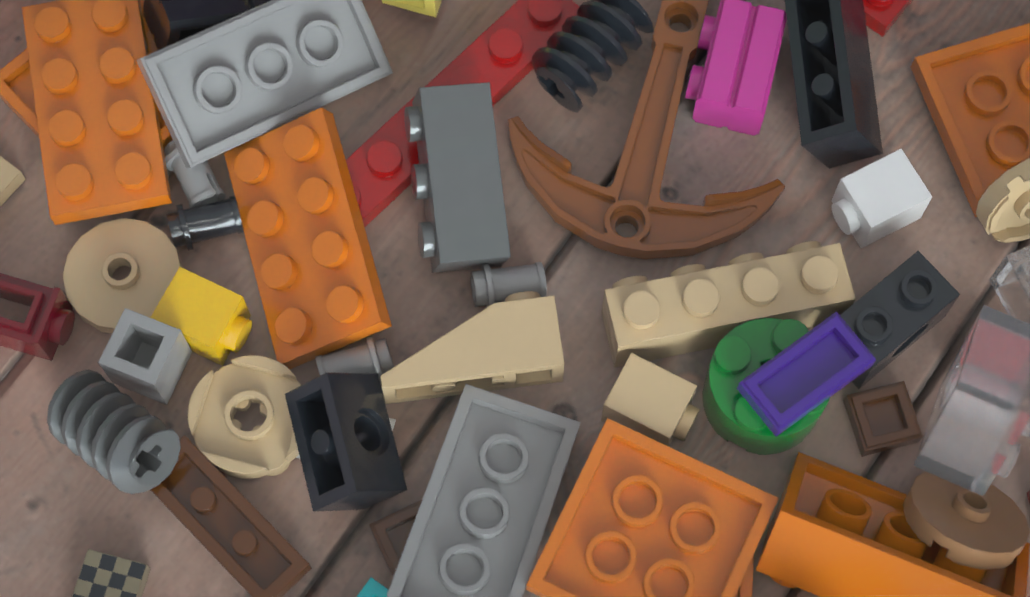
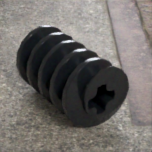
M590 0L583 2L577 10V16L569 17L562 25V31L554 32L547 41V47L539 48L532 56V66L540 85L563 107L571 112L578 113L583 104L575 91L577 90L589 97H593L597 93L598 88L591 75L601 81H608L612 77L611 67L606 60L615 65L622 66L628 58L621 45L636 51L643 43L636 29L645 33L654 32L649 15L636 0Z

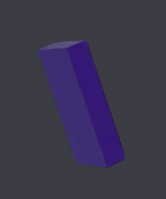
M836 311L740 381L737 390L775 437H777L872 367L876 358Z

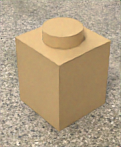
M631 353L603 405L601 421L605 423L608 418L668 447L674 437L684 442L700 411L699 408L691 405L697 385Z

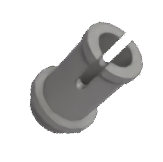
M174 141L166 145L164 148L166 168L169 171H174L189 202V208L225 199L224 190L220 188L208 161H204L192 168H186Z
M542 262L498 269H490L489 264H483L480 271H472L470 273L471 291L475 307L486 306L487 308L493 303L505 302L507 296L518 292L533 291L539 293L540 297L547 296L546 277Z
M373 336L366 337V344L325 356H316L319 375L321 376L327 372L378 374L381 383V375L394 367L386 338L374 341Z

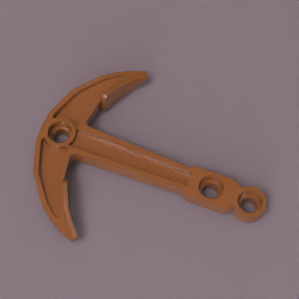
M662 0L651 43L653 56L611 186L603 187L572 175L571 162L542 143L525 126L519 116L508 119L511 149L516 166L526 187L556 223L596 248L617 255L640 259L693 256L733 240L754 226L772 208L785 189V185L779 179H776L765 185L745 191L706 195L702 206L664 202L660 199V190L688 62L696 55L709 0ZM674 23H683L689 30L687 32H677L669 26ZM629 223L636 228L637 233L631 237H623L617 233L615 228L619 224Z

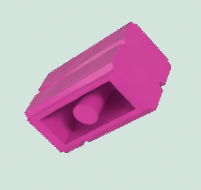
M720 0L717 17L705 15L698 48L708 51L704 67L693 65L685 96L686 99L696 101L692 117L695 122L719 128L725 126L729 130L753 136L759 134L787 21L785 10L763 5L755 7L750 2L741 0Z

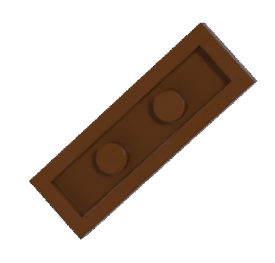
M185 435L179 439L181 448L178 461L171 474L158 486L150 489V491L251 597H283L312 569L310 564Z

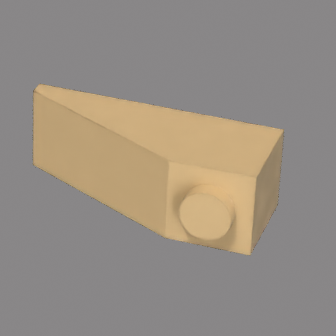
M525 291L507 296L505 302L493 303L382 374L381 385L385 403L391 404L461 395L465 384L486 391L563 382L564 357L555 296L540 297V294L537 292Z

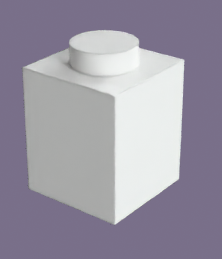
M899 149L841 178L831 200L833 203L831 208L839 228L846 235L852 234L860 248H863L920 219L932 195L903 150Z

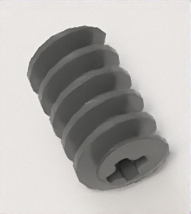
M92 370L76 372L67 378L55 391L47 413L50 433L60 443L65 444L75 455L80 456L90 467L95 468L101 476L110 480L117 489L129 494L146 492L158 486L171 474L180 453L179 436L173 429H166L164 423L158 417L151 416L145 407L136 404L129 395L121 393L113 383L107 382L100 373Z

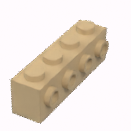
M808 241L792 246L786 251V254L764 258L762 253H747L733 258L729 261V265L706 269L705 265L692 264L674 270L670 277L648 281L645 276H631L615 282L612 285L613 288L604 290L601 312L614 368L624 366L631 353L651 361L715 348L727 333L750 320L760 318L794 319L803 323L807 329L816 327L836 311L841 315L853 305L856 299L841 244L821 246V243L818 241Z

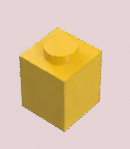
M179 267L150 317L180 329L192 352L221 366L224 365L231 351L237 353L242 349L252 328V321L249 320L251 314L243 296L182 267Z

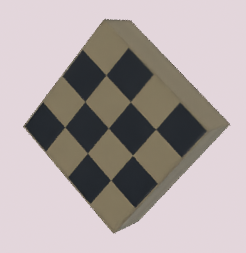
M88 549L72 597H142L151 568L147 564Z

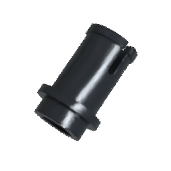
M235 196L188 209H183L182 204L176 205V212L166 214L175 248L186 245L189 251L194 249L193 243L244 232Z

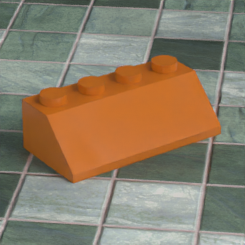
M798 452L766 535L755 571L770 576L776 583L782 586L800 588L819 597H1026L1030 543L1026 542L1022 552L1015 557L1012 564L1005 568L980 570L959 565L945 557L948 549L940 546L935 541L929 547L916 536L907 523L904 514L903 503L907 494Z

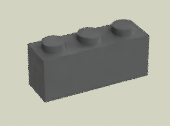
M490 82L419 87L412 106L405 107L404 118L408 142H417L419 164H412L411 182L414 199H423L426 222L418 223V243L421 257H430L432 273L481 269L483 264H489L490 268L501 267L511 257Z

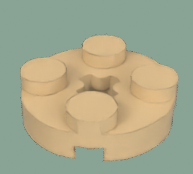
M255 355L230 360L232 364L221 367L215 373L211 370L195 387L188 406V424L196 447L220 472L226 475L254 479L266 475L276 476L282 474L288 469L291 461L299 455L285 398L287 392L301 386L296 376L282 363L268 357ZM251 403L260 404V413L266 417L264 423L261 426H255L252 431H243L241 422L234 419L237 410L247 411Z

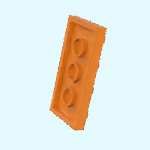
M58 0L22 7L49 215L53 223L59 225L171 204L172 200L157 104L136 61L149 54L140 0Z
M321 107L225 152L224 156L277 361L292 369L316 359V356H323L391 327L392 324L333 113Z

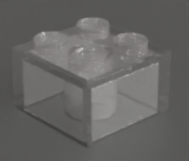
M983 305L940 385L913 465L984 497L996 475L1007 478L1021 448V444L1016 442L1019 436L1023 435L1030 438V324L986 305Z

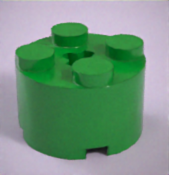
M760 318L750 320L732 329L717 344L706 373L702 400L709 423L715 432L727 442L730 440L734 444L745 448L746 451L758 455L777 454L797 446L816 425L830 398L775 437L737 390L740 381L809 332L803 323L794 319Z

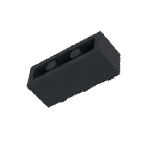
M785 0L801 146L829 169L883 154L863 0Z

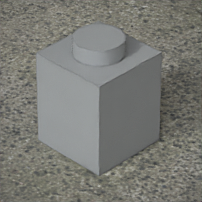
M125 308L98 363L113 384L167 405L187 365L192 350L180 329Z

